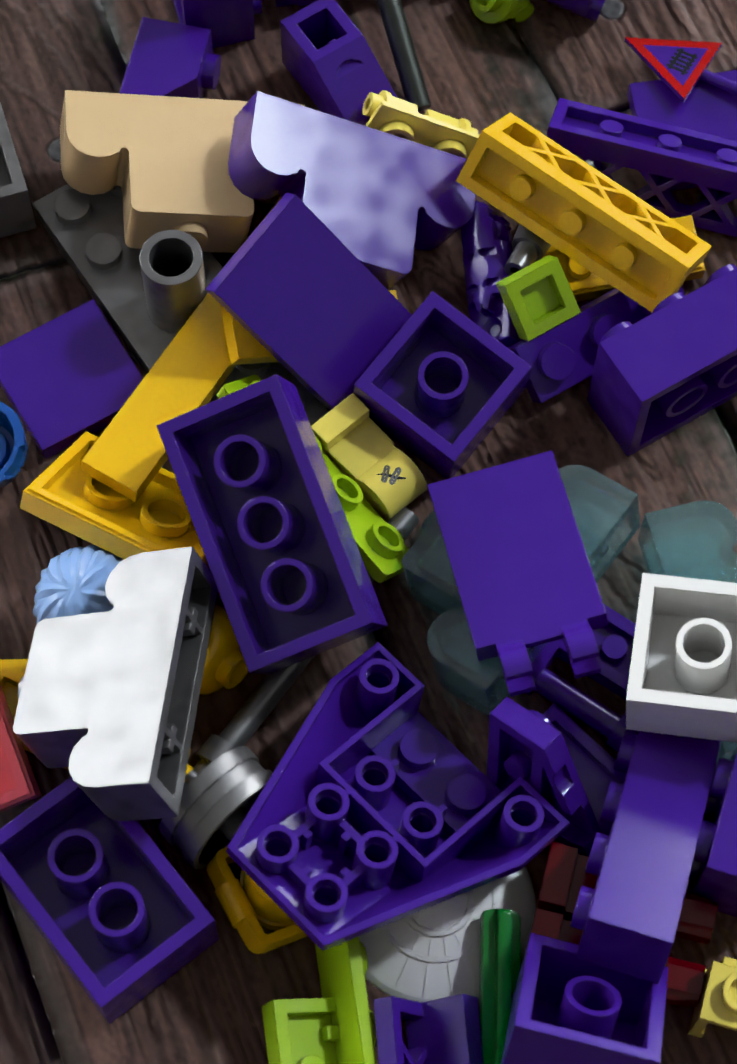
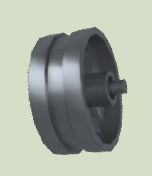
M238 746L225 752L199 774L191 770L185 776V781L188 785L182 792L178 817L162 818L159 825L160 833L171 845H177L182 850L183 857L194 869L207 867L216 853L229 845L273 772L265 770L259 764V758L246 746Z

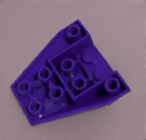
M379 642L329 681L227 846L226 853L322 951L520 871L561 835L570 823L521 776L503 792L418 712L425 685Z

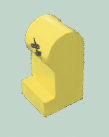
M352 393L311 425L314 435L321 442L323 451L344 475L350 477L359 485L363 492V497L384 521H389L399 511L424 493L427 489V483L417 465L403 451L394 446V442L369 417L370 410Z

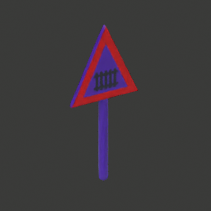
M625 37V42L683 103L699 80L737 96V82L706 70L721 48L722 42Z

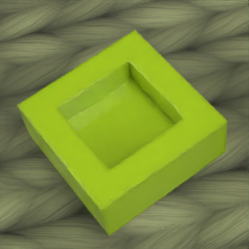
M547 255L496 283L520 339L530 341L581 313L558 257Z

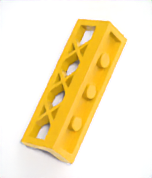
M511 112L482 130L456 179L458 183L650 312H653L656 306L664 299L679 291L687 276L704 261L712 248L710 244Z

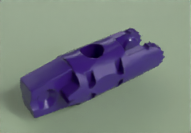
M476 200L472 217L461 230L462 259L468 311L474 323L503 345L509 347L521 339L516 332L496 283L509 276L506 274L504 266L513 252L511 227L508 220L502 216L499 217L492 214L493 210L488 205Z

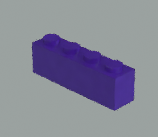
M624 731L614 770L626 773L623 784L610 781L600 820L612 823L610 834L606 835L596 832L585 870L586 873L598 876L595 889L581 886L570 927L583 931L575 959L659 984L674 942L721 741L638 731V734Z

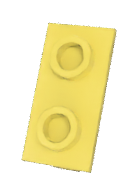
M382 90L379 94L370 92L363 104V115L370 117L365 126L466 159L480 136L478 130L472 128L471 122L465 118L456 119L427 109L424 115L418 113V105L396 98L385 90Z

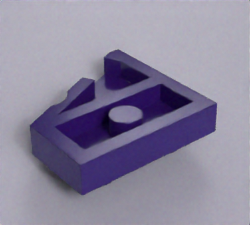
M506 697L490 712L487 777L503 792L521 776L570 822L568 828L555 840L561 844L578 848V854L589 857L596 832H602L562 733L554 728L553 724L543 714L535 710H527L509 697Z

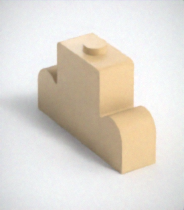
M65 90L60 123V154L63 178L70 187L80 193L90 195L104 194L112 190L116 185L122 188L124 241L130 248L141 249L146 240L158 232L180 230L193 236L200 244L202 252L236 253L247 240L254 214V199L242 194L234 186L229 176L228 160L234 117L248 101ZM276 194L273 198L257 201L275 204L280 195Z

